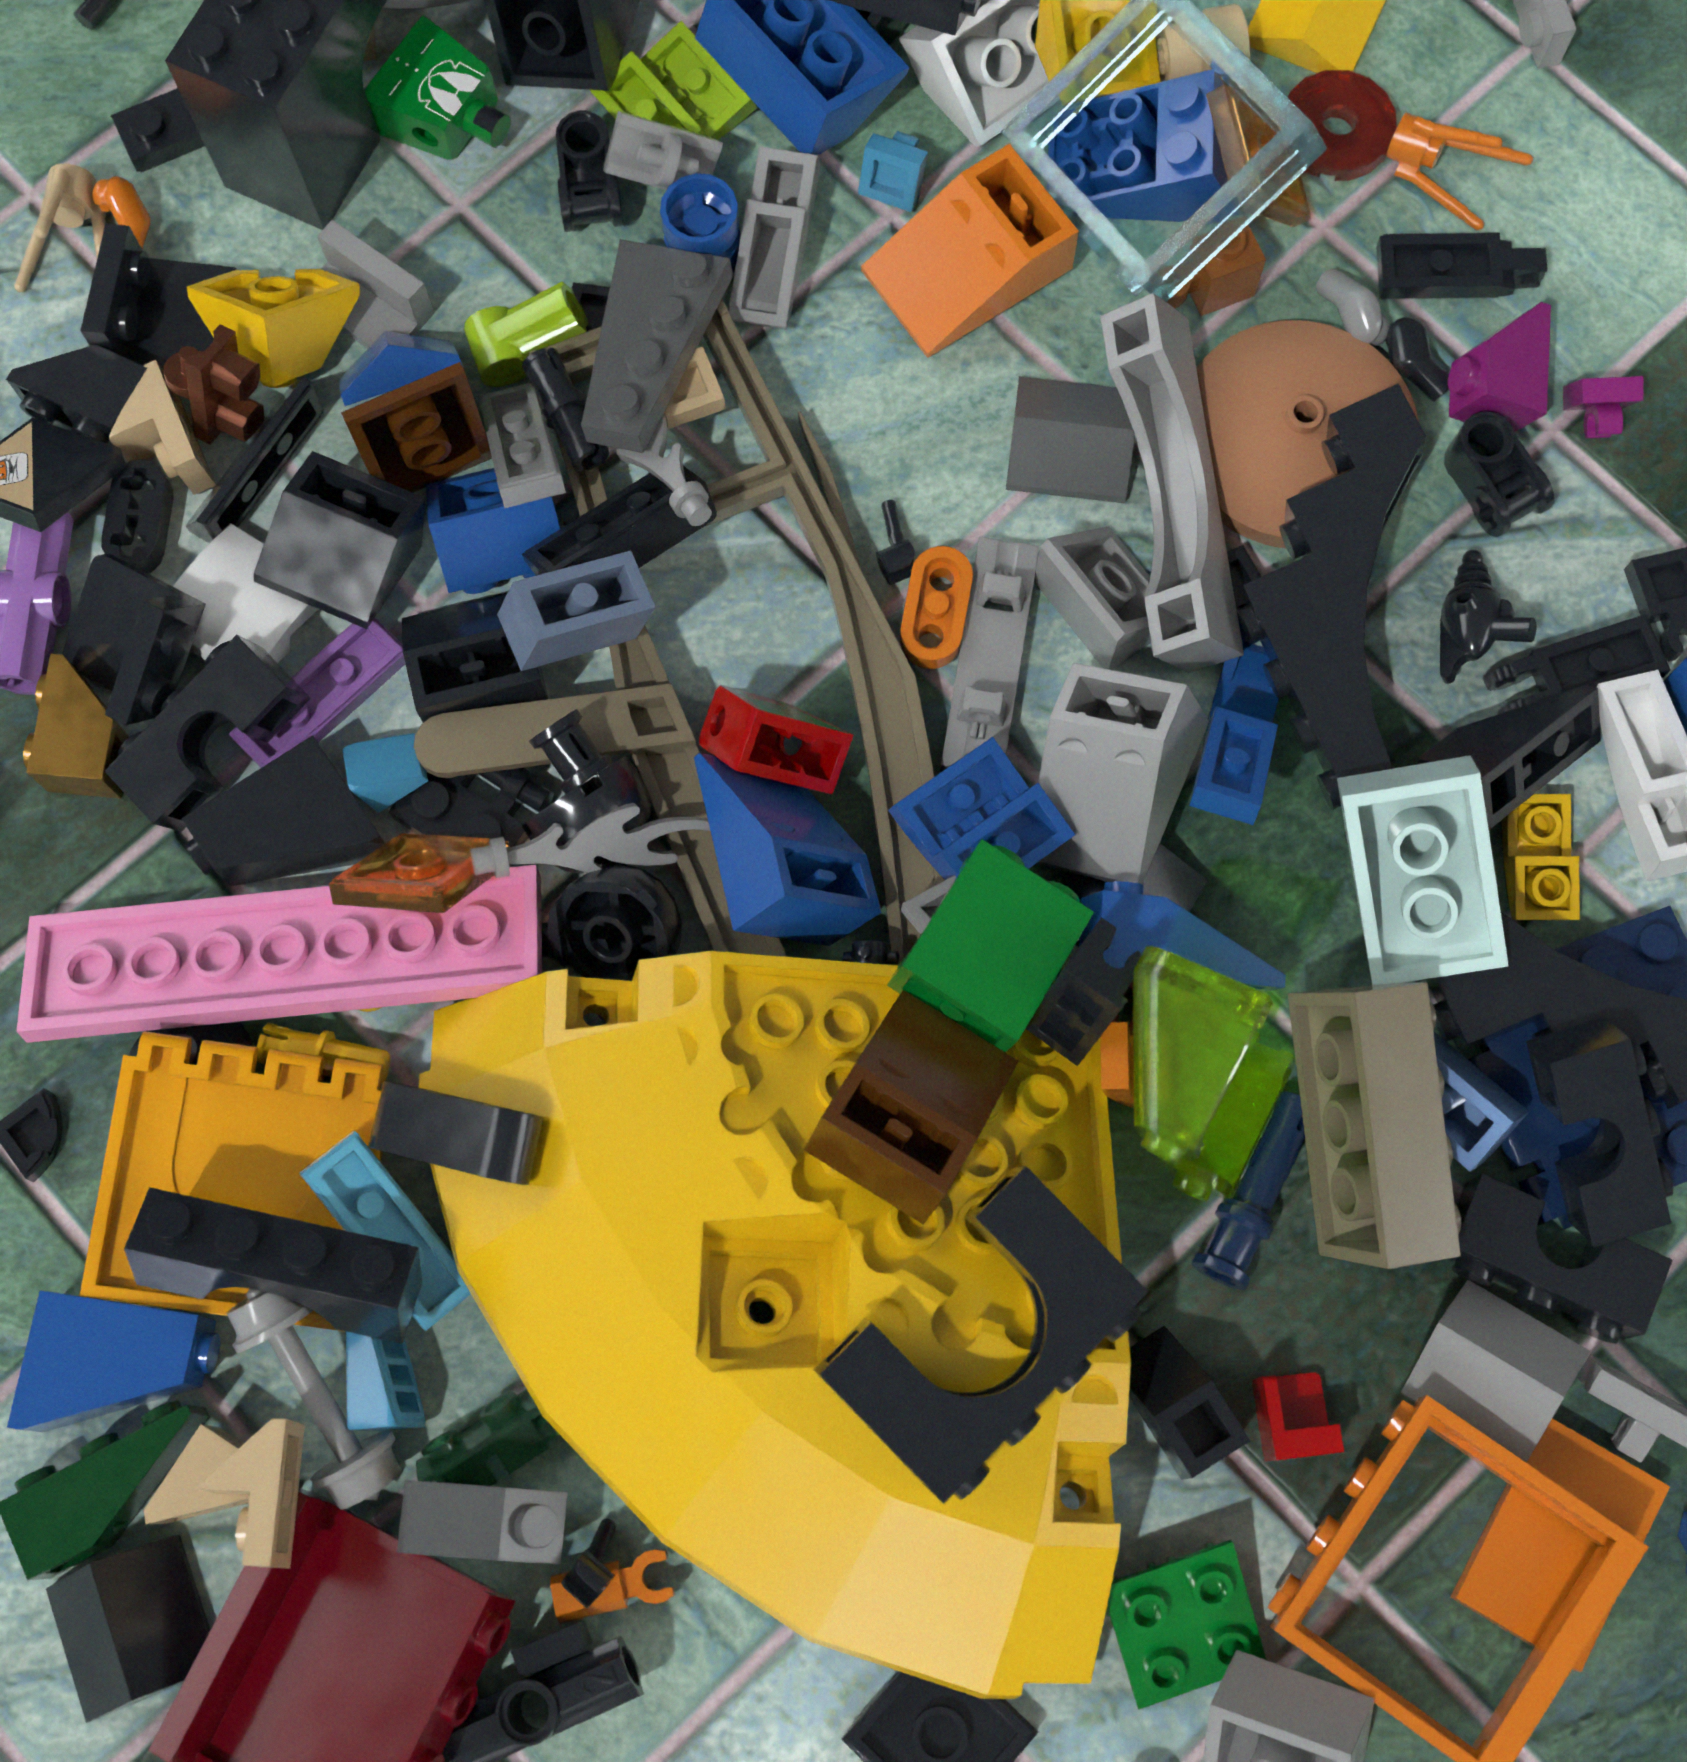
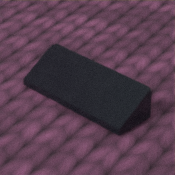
M302 377L286 390L265 418L263 424L253 434L217 482L216 486H214L185 526L189 532L210 544L230 523L236 527L240 526L324 412L321 402L309 380Z
M683 465L686 482L697 481L701 483L708 493L707 505L711 509L712 514L704 524L692 526L686 518L678 517L669 504L673 491L656 476L648 473L532 546L522 556L536 576L627 551H632L638 568L714 521L717 517V512L706 482Z

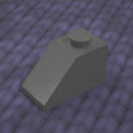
M405 1480L397 1552L495 1561L561 1564L568 1492Z

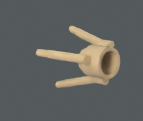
M57 164L49 169L41 212L14 287L17 292L21 293L26 290L53 222L63 227L76 228L80 227L84 220L90 218L97 259L105 227L106 212H103L99 205L94 203L92 192L97 180L88 170L73 164Z

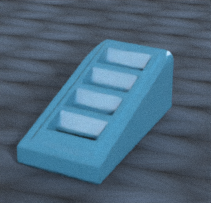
M346 1332L348 1430L385 1431L424 1428L425 1416L405 1338L403 1344Z

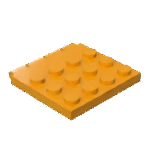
M144 1031L140 1037L137 1057L123 1055L80 1297L228 1316L226 1313L228 1310L247 1298L246 1294L249 1288H221L208 1293L204 1299H199L136 1284L124 1247L149 1187L343 1230L299 1173L352 1131H356L366 1145H369L381 1094L383 1064L336 1058L331 1083L321 1082L324 1066L323 1056L270 1049L266 1059L264 1074L255 1073L258 1058L257 1047L203 1040L197 1065L189 1064L192 1048L191 1038ZM369 1147L380 1163H382L383 1151ZM315 1311L310 1312L293 1324L337 1330Z

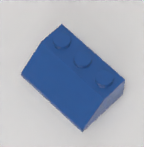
M706 0L695 35V39L800 153L817 156L849 138L900 83L910 68L854 7L829 0Z

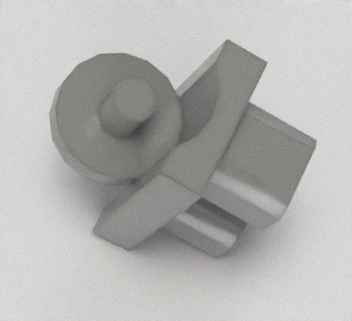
M618 110L603 170L608 174L667 190L672 183L684 176L695 173L713 175L723 142Z

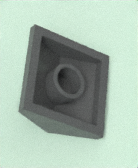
M1019 376L1006 490L1125 503L1135 433L1117 387Z

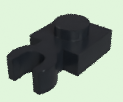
M1687 547L1631 560L1624 569L1640 616L1646 615L1649 623L1661 621L1664 631L1660 636L1659 645L1668 662L1676 660L1684 652L1679 635H1687Z

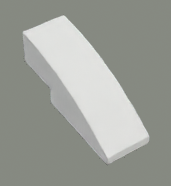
M1658 670L1599 683L1597 685L1599 718L1608 763L1626 827L1646 881H1651L1687 872V735Z

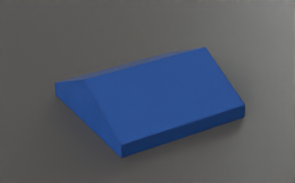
M384 331L339 379L340 395L344 405L348 406L400 388L458 362L461 363V360L451 340Z

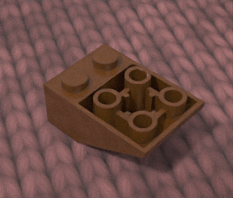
M903 990L854 1064L803 1150L924 1225L946 1195L967 1159L1019 1060Z

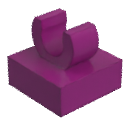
M1643 376L1586 378L1563 386V411L1586 410L1584 415L1585 439L1610 438L1611 435L1622 434V408L1644 401Z

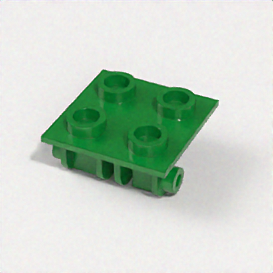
M1231 1539L1216 1545L1213 1542L1205 1543L1204 1549L1179 1558H1175L1174 1555L1166 1557V1562L1156 1565L1154 1562L1148 1563L1147 1569L1119 1579L1115 1575L1113 1576L1106 1615L1110 1616L1138 1710L1221 1681L1236 1650L1267 1660L1235 1547Z

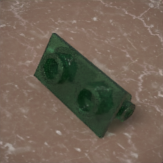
M527 1389L518 1395L514 1391L506 1392L487 1404L480 1413L481 1419L460 1433L456 1429H450L431 1440L421 1451L423 1457L416 1461L417 1481L433 1482L435 1480L439 1483L493 1486L498 1482L497 1477L486 1460L496 1454L507 1472L511 1474L550 1449L548 1441L556 1437L558 1432L542 1414L533 1418L540 1411Z

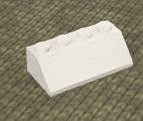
M981 0L976 16L967 15L955 36L917 25L899 38L923 91L974 146H982L1054 95V91L1035 49L1040 0Z

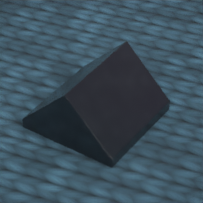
M174 1535L88 1563L46 1588L86 1723L183 1684L210 1633V1627L180 1535Z

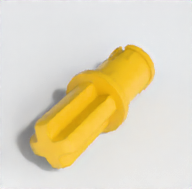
M268 1022L264 1026L263 1031L265 1034H270V1037L260 1034L258 1039L257 1061L261 1064H266L270 1049L323 1056L324 1066L321 1081L326 1076L332 1077L336 1058L383 1064L381 1084L386 1081L389 1073L390 1053L386 1050L338 1040L335 1038L333 1031L324 1030L319 1035Z

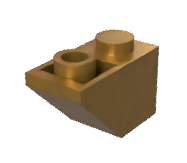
M50 653L47 673L39 677L36 686L35 698L39 712L35 732L27 736L24 744L23 759L27 769L26 773L47 792L121 799L123 791L107 775L105 770L118 757L117 753L120 746L130 736L118 721L105 715L107 709L105 704L65 656Z

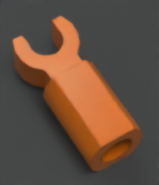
M660 1549L646 1551L635 1559L631 1567L623 1569L619 1560L603 1563L615 1577L588 1609L562 1586L561 1582L568 1572L551 1575L550 1587L558 1622L565 1623L628 1608V1598L638 1597L642 1601L651 1604L666 1602L676 1595L674 1587H665L661 1590L650 1588L645 1581V1571L650 1564L669 1559L668 1552Z

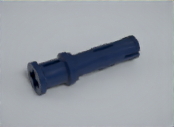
M1283 1091L1280 1093L1273 1110L1274 1112L1262 1137L1258 1141L1233 1199L1227 1198L1224 1200V1203H1219L1215 1212L1219 1219L1204 1253H1196L1191 1263L1195 1269L1205 1276L1231 1288L1246 1290L1250 1282L1246 1272L1261 1240H1269L1273 1232V1220L1269 1217V1214L1284 1182L1291 1172L1305 1139L1300 1095L1292 1092Z

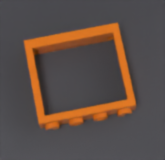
M1430 1396L1418 1397L1413 1406L1402 1400L1381 1431V1434L1390 1440L1376 1463L1365 1457L1343 1490L1353 1499L1338 1521L1327 1515L1308 1542L1305 1549L1315 1556L1300 1579L1289 1573L1269 1602L1267 1608L1277 1614L1270 1627L1358 1692L1375 1698L1374 1703L1455 1762H1514L1649 1546ZM1427 1428L1598 1545L1472 1747L1301 1624Z

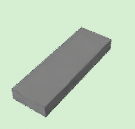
M527 383L483 394L478 397L504 508L566 493L549 428L541 415L543 406L532 384Z

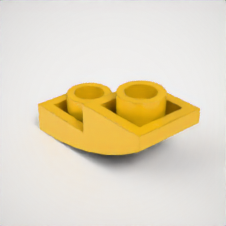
M1534 794L1501 820L1505 879L1512 920H1580L1579 856H1571V794Z

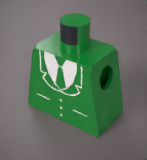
M423 15L417 20L364 89L379 135L446 160L457 158L472 137L496 148L505 140L510 129V116L495 108L498 96L492 72L488 66Z

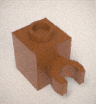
M1240 210L1186 230L1179 260L1175 258H1162L1155 261L1149 267L1147 281L1149 285L1160 280L1173 282L1176 287L1163 291L1161 299L1176 309L1186 301L1188 294H1190L1200 316H1204L1254 297L1266 258Z

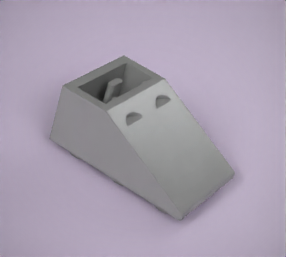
M1078 663L1072 664L1049 718L1038 783L1075 833V836L1036 864L1107 882L1123 881L1143 885L1209 723L1207 716L1187 684Z

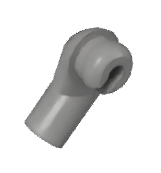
M1336 269L1325 271L1316 284V290L1320 296L1337 306L1345 331L1349 332L1354 338L1372 346L1383 343L1388 336L1390 324L1388 319L1381 314L1380 305L1374 293Z

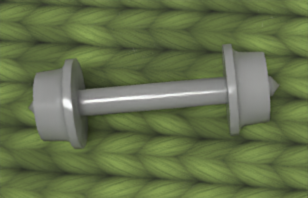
M248 1289L247 1298L226 1312L237 1335L236 1341L232 1346L238 1354L266 1340L271 1344L335 1455V1458L322 1466L310 1478L315 1489H326L340 1509L349 1508L363 1500L377 1501L381 1489L391 1483L401 1472L391 1449L396 1439L392 1431H381L359 1442L353 1430H348L344 1414L292 1326L313 1310L280 1295Z

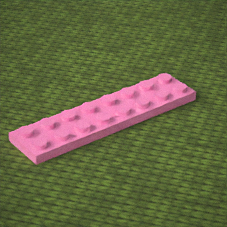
M537 865L509 867L510 875L495 878L494 872L475 875L474 871L29 916L16 1032L26 1043L477 998L542 973L541 876Z

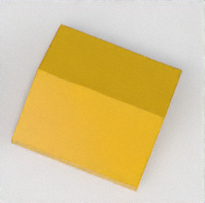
M1040 0L1035 49L1057 99L1102 97L1161 82L1151 0Z
M1261 0L1248 26L1250 47L1347 85L1386 0Z

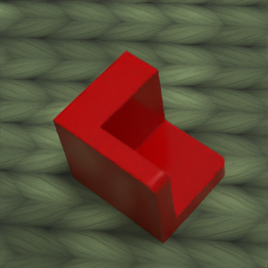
M1311 1372L1277 1377L1276 1375H1270L1251 1380L1264 1462L1344 1452L1340 1424H1328L1322 1382L1318 1373Z

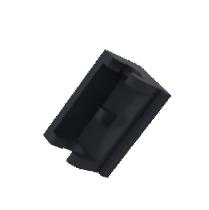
M1102 917L1046 993L1026 1027V1030L1076 1066L1084 1059L1127 1002V999L1122 995L1139 973L1143 962L1141 952L1136 951L1129 956L1123 968H1114L1107 964L1103 957V951L1107 950L1111 945L1117 928Z

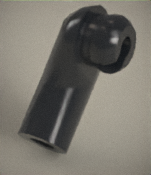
M1408 317L1397 319L1392 323L1388 330V336L1385 339L1392 365L1432 401H1436L1449 389V373L1432 359L1426 329L1420 322Z

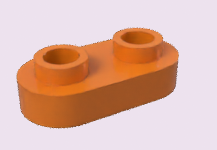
M948 546L929 548L916 558L912 567L901 623L900 645L906 658L921 668L937 669L944 667L955 659L961 648L972 587L973 570L967 557L955 548ZM936 578H946L951 582L952 586L947 590L940 591L933 588L930 583ZM933 633L938 635L942 642L936 647H927L921 643L920 638L925 634Z

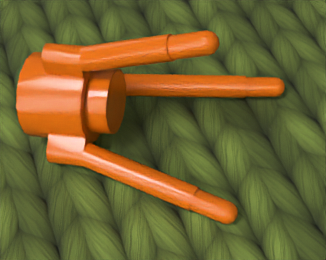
M1407 112L1403 115L1396 128L1386 155L1387 158L1399 162L1394 176L1415 184L1476 231L1483 229L1484 221L1419 171L1421 167L1426 166L1433 169L1444 145L1522 165H1530L1533 162L1532 155L1502 146L1503 141L1500 137L1434 123Z

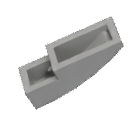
M759 146L751 199L746 202L729 305V315L733 322L787 330L801 273L821 168L817 155Z

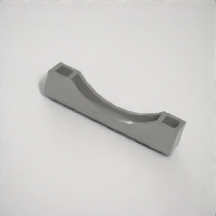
M1152 293L1100 317L1109 372L1122 398L1134 430L1150 494L1153 520V562L1150 581L1144 599L1153 656L1190 673L1242 656L1244 651L1188 318L1155 293Z

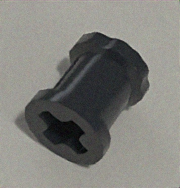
M578 709L565 715L529 740L534 749L542 748L564 781L560 787L565 794L613 763L608 754L601 755L579 724L582 715Z

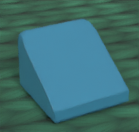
M415 733L357 742L343 748L349 789L378 813L428 782L427 772L419 763L414 750Z

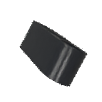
M384 1081L368 1147L489 1179L529 1185L544 1117L432 1090Z

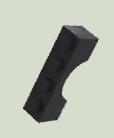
M151 1187L148 1189L124 1247L137 1285L204 1299L208 1293L221 1288L236 1287L261 1290L283 1296L312 1309L324 1317L337 1330L403 1344L423 1283L419 1248L416 1246Z

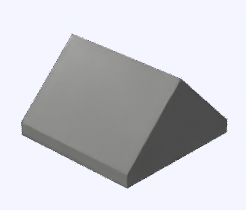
M1103 527L1047 538L1039 549L1034 583L1104 669L1113 670L1151 643L1144 599L1150 576L1110 527Z
M1467 1280L1438 1322L1402 1389L1401 1395L1414 1403L1418 1397L1430 1396L1511 1453L1527 1462L1590 1351L1477 1284Z

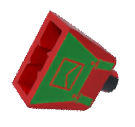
M720 685L715 690L699 736V745L736 771L833 794L854 735L791 704ZM791 735L802 740L800 749L794 755H788L784 748V738L790 739Z

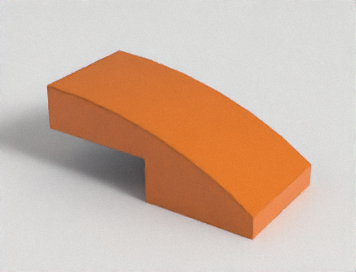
M1111 1022L1100 1036L1101 1090L1108 1098L1122 1105L1147 1112H1161L1160 1047L1158 1036H1131L1127 1022Z

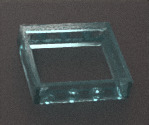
M1131 0L1001 130L1016 148L1015 151L1036 178L1041 175L1050 185L1047 189L1048 193L1067 217L1070 218L1075 213L1085 223L1079 230V236L1100 259L1108 252H1111L1121 262L1113 273L1136 297L1145 289L1149 294L1155 293L1165 302L1178 292L1328 149L1313 122L1190 0ZM1168 24L1248 104L1276 135L1145 260L1042 148Z

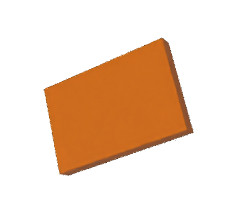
M1553 1418L1526 1462L1643 1543L1670 1489L1669 1485ZM1507 1483L1450 1598L1535 1647L1598 1545ZM1612 1607L1572 1669L1573 1671H1582Z

